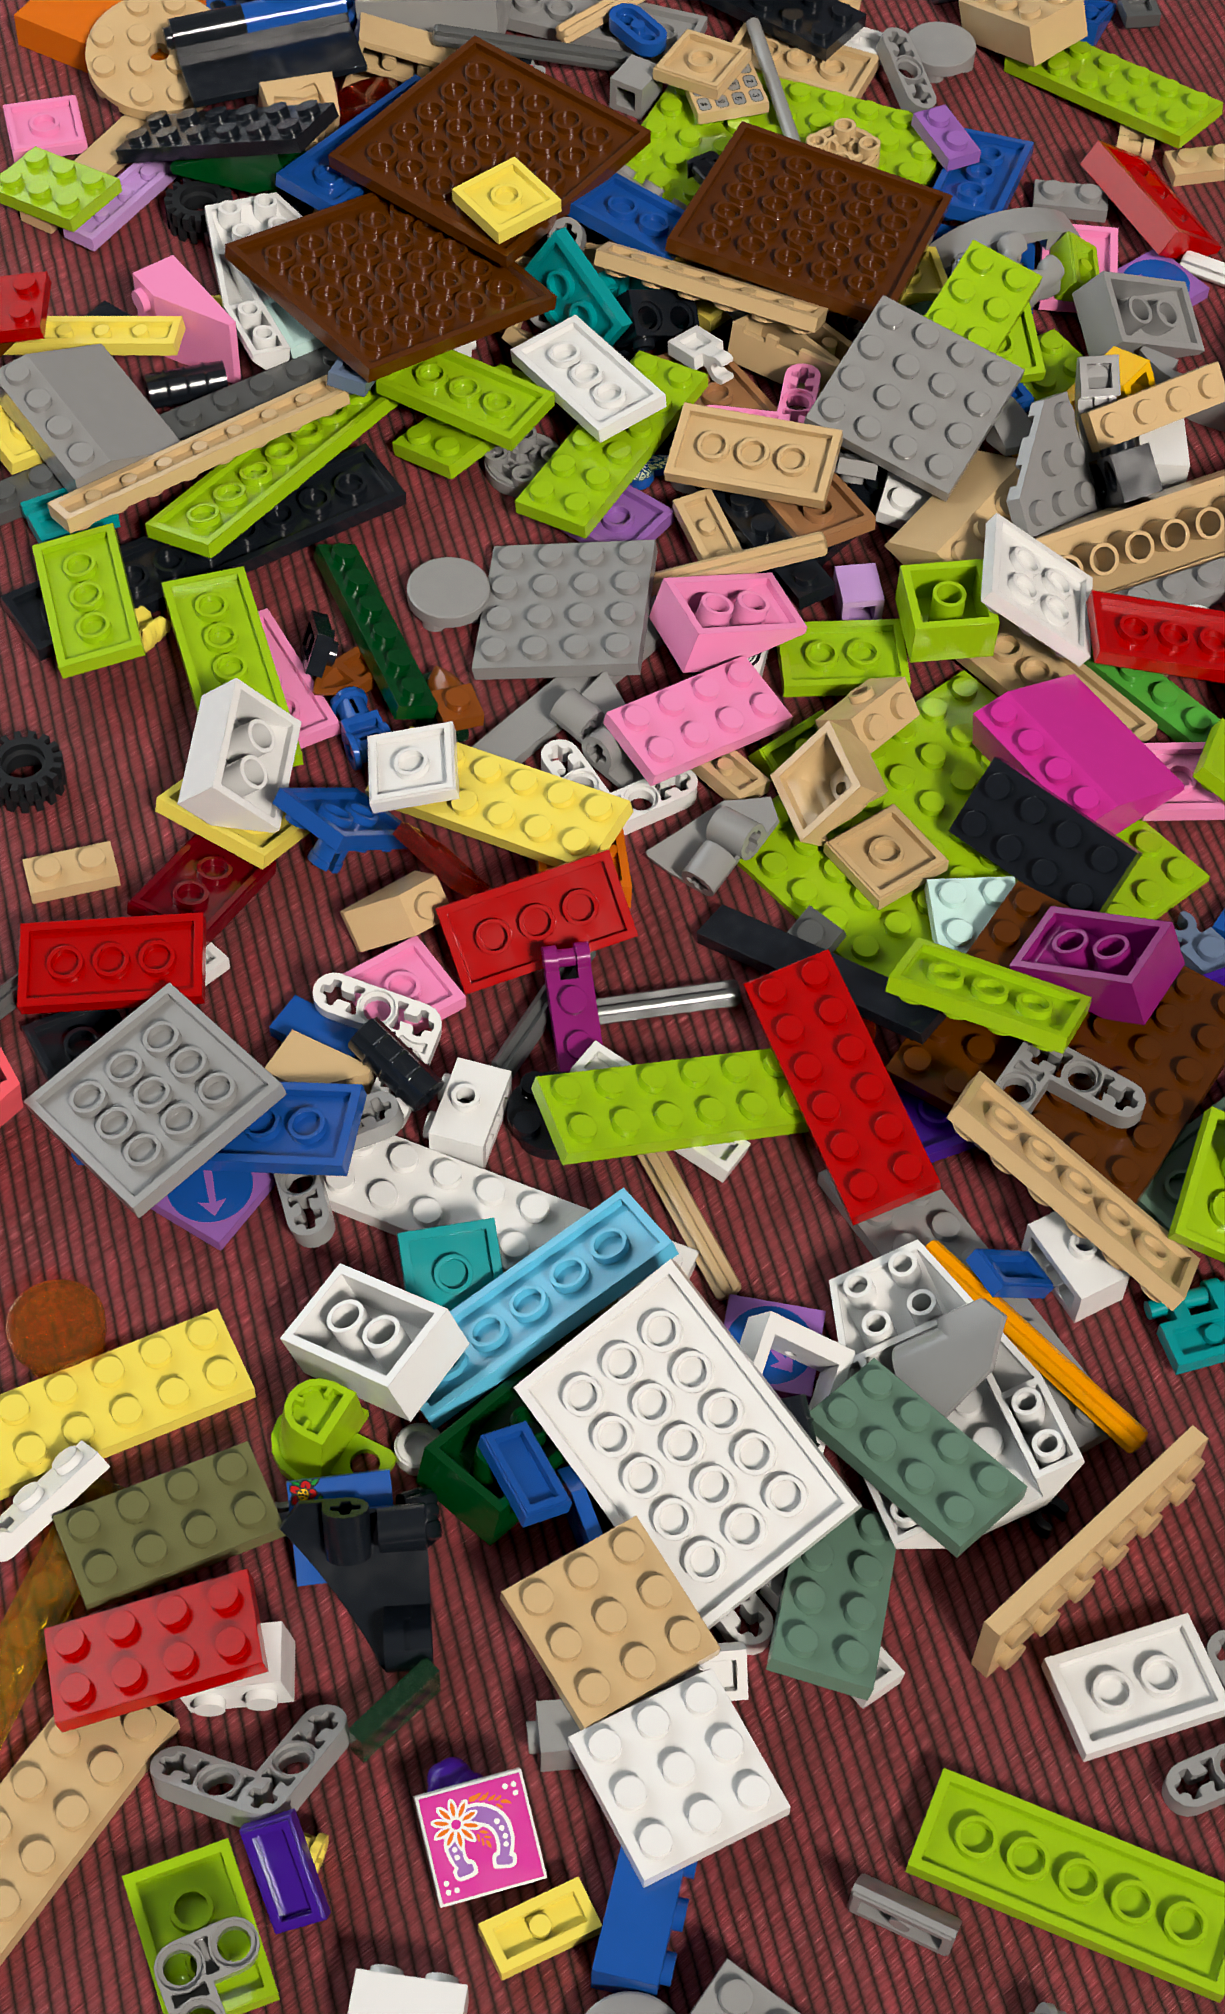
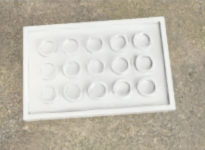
M672 1259L662 1265L513 1387L613 1525L617 1527L634 1516L638 1517L708 1629L712 1628L862 1507L852 1491L677 1262Z

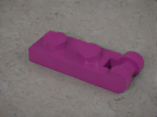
M588 941L573 943V948L557 949L556 945L541 947L558 1071L569 1073L572 1066L595 1040L603 1045ZM575 966L577 978L561 980L559 967Z

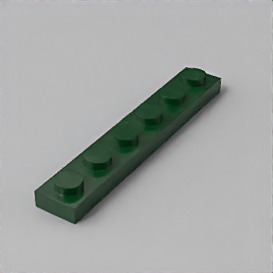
M346 543L317 544L313 558L394 719L434 718L438 704L356 545Z

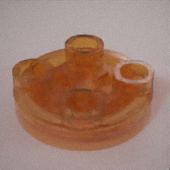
M55 1279L38 1283L25 1290L13 1302L7 1314L5 1328L10 1349L17 1360L29 1368L32 1374L38 1378L76 1366L85 1360L101 1355L105 1350L107 1320L102 1302L90 1288L76 1281Z

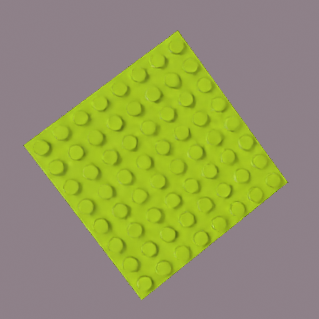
M963 670L915 702L920 715L871 753L888 792L869 802L856 816L839 825L836 829L831 830L826 834L828 840L888 806L895 804L949 860L947 871L933 879L1012 876L948 831L991 763L972 743L973 713L998 697L967 671ZM778 795L772 799L779 824L749 860L740 859L737 865L797 920L810 905L843 929L847 936L833 952L834 954L889 977L917 937L934 943L924 891L925 884L882 909L877 910L825 855L823 846L800 842L780 796ZM1141 818L1116 834V836L1143 854L1105 913L1157 920L1207 883L1210 876L1148 823L1142 821Z

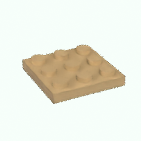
M637 1516L501 1591L500 1599L580 1731L636 1704L714 1658L721 1650Z

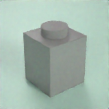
M632 54L610 78L609 108L641 120L662 96L663 83L653 80V68L656 66V63Z
M562 1699L536 1701V1720L526 1721L529 1754L539 1753L541 1772L580 1769L568 1746V1737L579 1732L580 1729Z

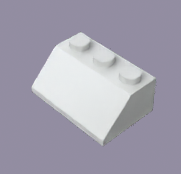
M238 678L202 695L177 804L211 826L269 833L279 831L283 811L272 802L279 788L289 787L302 722Z

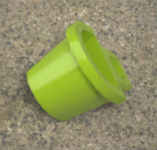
M323 1378L304 1381L288 1394L283 1413L278 1417L271 1434L273 1459L281 1474L290 1481L353 1473L350 1464L357 1455L362 1453H369L378 1458L380 1462L378 1470L389 1468L391 1472L395 1466L396 1457L392 1450L358 1434L369 1417V1410L361 1407L357 1392Z

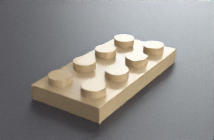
M744 22L731 43L751 49V62L756 72L762 73L746 23ZM764 32L778 76L782 79L803 82L810 86L840 92L844 95L861 99L879 69V56L873 53L843 45L828 60L823 61Z
M684 402L664 470L665 481L824 509L843 442V430Z

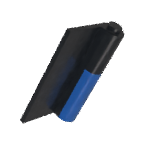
M255 0L167 19L168 27L162 28L167 50L174 49L194 108L258 95L259 82L332 71L333 78L368 71L367 63L349 22L346 0Z

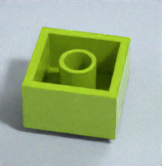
M983 559L900 565L895 601L910 663L993 656L1000 622L998 615L991 612L981 602Z

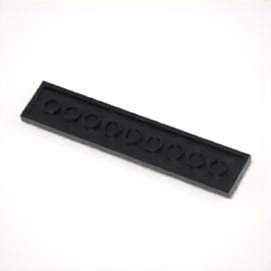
M364 443L335 456L322 469L318 470L301 484L298 489L290 493L271 511L267 512L212 558L148 538V534L120 546L134 607L136 609L138 606H144L151 614L166 608L162 592V582L244 566L245 572L248 573L406 505V492L370 447ZM35 581L0 596L3 609L37 659L43 661L54 656L55 650L40 581Z

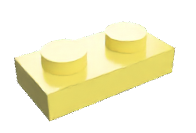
M579 1876L478 1924L479 1934L501 1981L599 1935L602 1928V1923Z

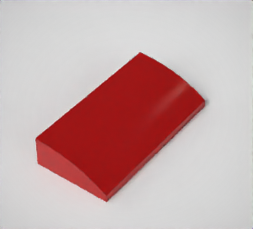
M1098 140L1080 163L1158 255L1182 259L1186 251L1189 250L1209 256L1218 253L1222 248L1152 167L1140 156Z

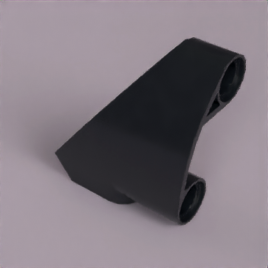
M352 1497L299 1500L280 1525V1530L303 1553L337 1595L365 1636L379 1661V1665L386 1673L434 1670L425 1503L369 1506L363 1499Z

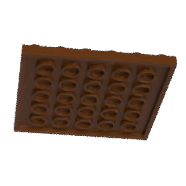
M474 35L328 155L329 167L508 268L547 234L557 219L566 217L570 213L571 203L607 181L650 144L651 130ZM515 156L561 199V212L498 244L452 201V188Z
M741 121L668 236L665 251L678 255L684 260L695 261L714 268L720 273L731 274L748 280L756 286L767 287L787 294L790 297L828 308V311L831 313H839L865 324L883 295L900 303L948 212L953 195Z
M374 192L225 244V258L368 383L555 309L557 296L516 262L505 268Z
M1017 881L966 954L1010 969V963L1050 906L1070 907ZM1183 966L1145 1025L1103 1019L1088 1011V1014L1068 1045L1069 1048L1131 1080L1142 1088L1145 1093L1146 1104L1141 1119L1135 1126L1129 1128L1111 1126L1047 1090L1031 1113V1115L1135 1204H1138L1225 1066V986L1186 966ZM946 1017L923 1045L906 1038L887 1064L886 1069L895 1086L949 1114L967 1084L979 1071L996 1083L1024 1040L1010 1035L1001 1036L994 1034L987 1027L967 1020H954ZM1040 1053L1038 1057H1032L1031 1062L1039 1065L1043 1060L1047 1061L1048 1056ZM1060 1063V1068L1058 1071L1055 1070L1054 1076L1060 1077L1065 1064ZM1075 1073L1068 1077L1070 1085L1075 1089L1088 1090L1094 1086L1092 1078L1087 1074ZM1010 1085L1003 1090L1016 1102H1023L1029 1098L1028 1091L1019 1085ZM1102 1086L1097 1099L1102 1100L1104 1092L1107 1093L1108 1088L1106 1086ZM1123 1098L1121 1102H1116L1115 1107L1123 1110L1126 1106H1130L1131 1101Z

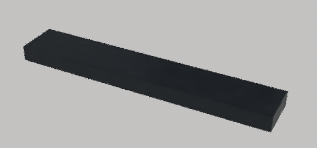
M723 904L696 932L699 944L765 974L825 950ZM830 952L862 1018L923 1045L947 1017L939 1010L921 1004H909L902 1001L899 996L885 992L888 977Z

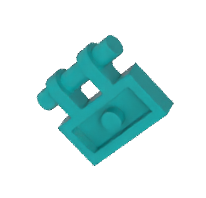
M1211 1278L1201 1281L1199 1287L1188 1290L1186 1298L1173 1311L1162 1302L1144 1301V1311L1149 1320L1164 1316L1170 1320L1169 1322L1159 1324L1156 1334L1175 1375L1225 1362V1280L1220 1281L1218 1278ZM1201 1306L1211 1309L1210 1311L1192 1316L1189 1312L1190 1309Z

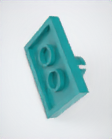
M566 227L554 231L524 268V270L557 296L555 309L543 313L552 327L577 315L610 346H613L633 323L615 298L617 296V288L609 290L607 287L616 283L614 278L605 272L597 273Z

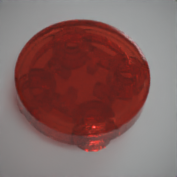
M386 76L372 77L352 83L338 91L339 124L349 122L399 86L397 80Z

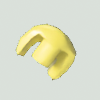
M138 606L135 611L145 653H147L170 631L172 624L162 616L153 619L148 609L144 606Z

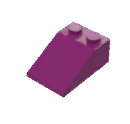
M1050 906L1009 966L1014 971L1092 997L1089 1012L1103 1019L1145 1025L1185 965L1173 922Z

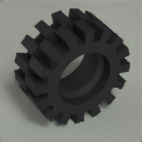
M186 177L183 178V185L177 181L172 184L173 189L168 188L166 191L164 202L167 226L171 230V234L174 237L179 235V240L183 242L190 238L191 244H198V239H203L205 244L204 233L208 231L205 210H195L205 209L206 205L233 200V195L229 187L225 188V186L200 180L191 181L190 178Z
M21 731L13 732L14 739L9 740L6 735L0 737V807L6 803L7 811L15 812L17 806H20L23 814L30 813L29 806L35 805L38 812L44 810V801H47L51 806L57 802L56 794L62 796L65 791L64 785H67L64 761L59 745L55 741L50 742V737L42 734L37 739L36 731H28L27 737H22ZM25 766H34L41 769L36 774L25 778L10 776L14 770Z

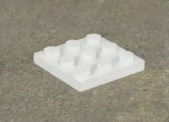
M996 513L986 523L981 602L994 614H1000L1017 625L1024 634L1033 636L1049 646L1057 656L1067 658L1080 667L1091 657V635L1086 601L1093 590V578Z
M712 1667L568 1737V1746L643 1888L788 1816L791 1806Z

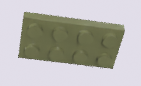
M248 1441L52 1516L88 1614L286 1536L280 1530L282 1520Z

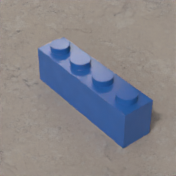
M620 1848L593 1962L591 1988L612 1993L636 1991L647 1993L657 1998L660 1985L671 1986L678 1954L668 1950L672 1930L683 1932L689 1899L680 1897L684 1877L695 1878L698 1861L643 1888L623 1848Z

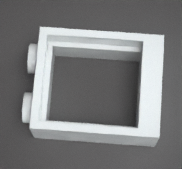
M772 1311L748 1317L739 1344L761 1374H763L770 1349L819 1371L820 1374L809 1410H812L847 1380L855 1355L854 1350ZM816 1437L817 1443L820 1444L818 1448L823 1454L826 1444Z

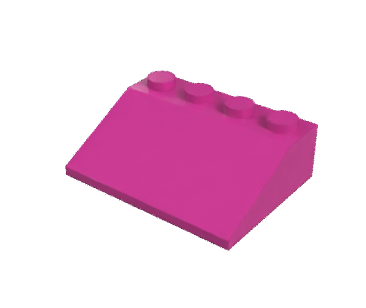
M1075 674L1007 691L973 713L972 743L990 762L995 756L1003 758L1115 835L1184 790L1185 785Z

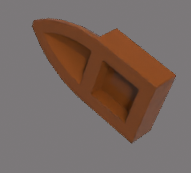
M358 645L337 657L332 667L326 666L322 678L316 677L313 688L314 695H336L338 691L352 686L363 689L367 693L378 686Z
M436 665L430 674L428 686L438 704L435 714L438 724L453 721L456 731L483 726L485 714L472 684H464L454 674Z

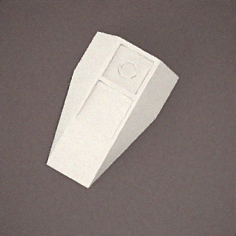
M276 192L206 205L205 217L222 306L236 322L238 338L251 360L265 370L293 360L290 356V346L262 302L271 297L225 258V244L303 216Z
M918 1239L829 1280L838 1343L855 1351L847 1380L873 1358L895 1375L892 1364V1351L896 1345L937 1328V1319L974 1301ZM1002 1333L995 1369L947 1417L951 1423L1028 1486L1024 1498L984 1534L1047 1506L1085 1463L1042 1375L1008 1337ZM865 1479L896 1549H946Z

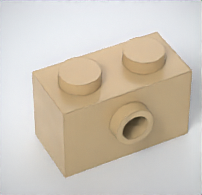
M905 677L871 678L850 691L845 698L821 715L815 722L818 729L829 720L847 729L867 746L871 754L919 716L920 712Z

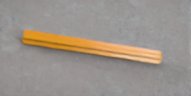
M932 1240L925 1246L974 1301L980 1298L986 1299L1007 1315L1003 1333L1048 1381L1126 1452L1133 1453L1144 1444L1148 1436L1147 1429L1002 1298L992 1297L976 1274L942 1243Z

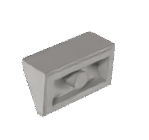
M864 1873L856 1880L847 1905L849 1912L944 1957L949 1956L962 1925V1920L959 1917Z

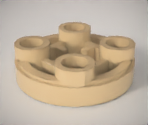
M837 119L834 122V126L826 127L807 136L806 144L878 168L880 140L869 132L856 127V123L852 119Z

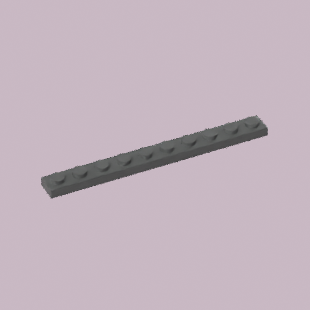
M327 346L321 347L160 414V416L178 439L183 441L326 374L328 375V371L336 362L338 356ZM46 463L0 481V526L23 517L20 506L21 502L64 488Z

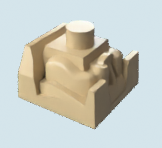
M332 71L259 82L258 107H268L278 102H286L287 105H299L308 100H317L318 103L334 102L339 117L305 148L306 152L339 129L340 110Z
M830 720L770 775L800 842L823 847L824 843L828 841L826 834L856 816L869 802L888 792L867 746L847 729Z

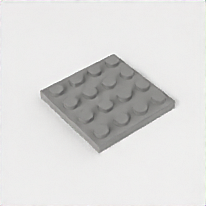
M883 295L806 415L804 423L843 430L841 446L934 496L947 501L1022 379L1025 369Z
M633 540L494 546L488 576L490 597L485 608L482 610L472 663L474 679L599 676L602 672H608L609 676L640 675L658 554L656 541Z
M169 982L25 1099L24 1103L29 1111L127 1208L140 1218L286 1096L287 1093L282 1083Z

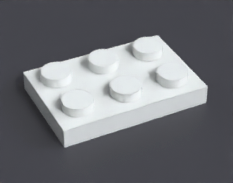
M1188 1613L1046 1657L1041 1666L1083 1762L1225 1717V1690Z

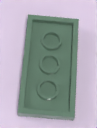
M875 1358L810 1410L811 1417L814 1419L812 1423L815 1436L956 1558L1025 1496L1028 1486Z
M861 1507L785 1568L766 1670L868 1701L874 1690L896 1548L880 1513Z

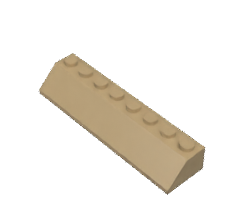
M1225 469L1077 518L1033 538L1093 578V590L1107 593H1116L1225 557Z

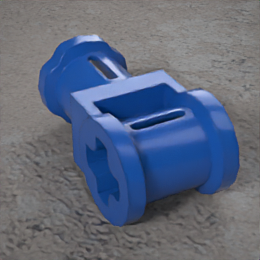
M352 686L338 691L330 700V707L334 714L341 719V735L345 752L352 769L356 771L362 768V764L368 763L367 736L391 732L388 724L382 721L377 709L369 711L367 707L368 698L365 691Z

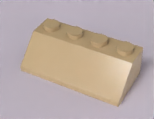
M978 450L948 500L944 501L932 495L884 546L903 565L974 559L984 560L986 523L996 513L1012 523L1006 501L1010 487L1017 486L1020 470L1015 466L1017 458Z

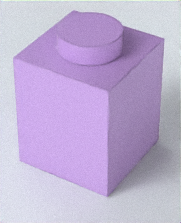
M876 563L835 566L833 575L835 594L832 595V601L837 621L882 619L885 599Z

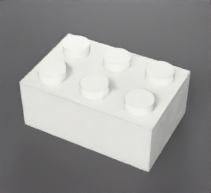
M339 1263L280 1338L304 1373L316 1379L323 1378L334 1381L357 1392L358 1398L410 1422L470 1344L447 1308Z

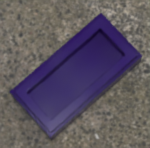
M295 1808L264 1819L244 1823L239 1832L275 1935L327 1920L331 1911Z

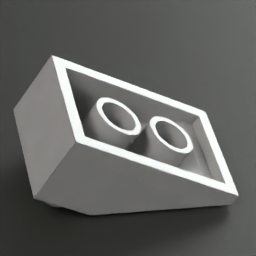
M1102 271L1072 293L1089 356L1105 355L1113 346L1138 356L1142 346H1146L1173 358L1200 355L1205 351L1186 282Z

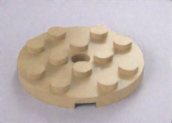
M123 0L108 9L92 27L85 49L89 78L98 95L102 99L106 98L118 106L119 112L142 120H146L150 114L157 111L165 110L168 114H173L194 108L174 49L167 50L162 28L168 27L167 19L211 9L197 0ZM158 49L169 55L166 59L160 61L151 58L153 54L158 52ZM206 106L198 107L195 109L197 110V112H199L206 108Z

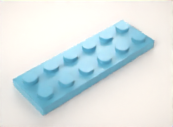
M623 1187L450 1311L470 1344L420 1409L421 1413L433 1429H437L658 1270L667 1261L676 1257L679 1253L674 1243Z

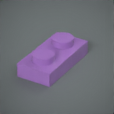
M946 105L913 113L912 127L946 171L979 163L980 148Z

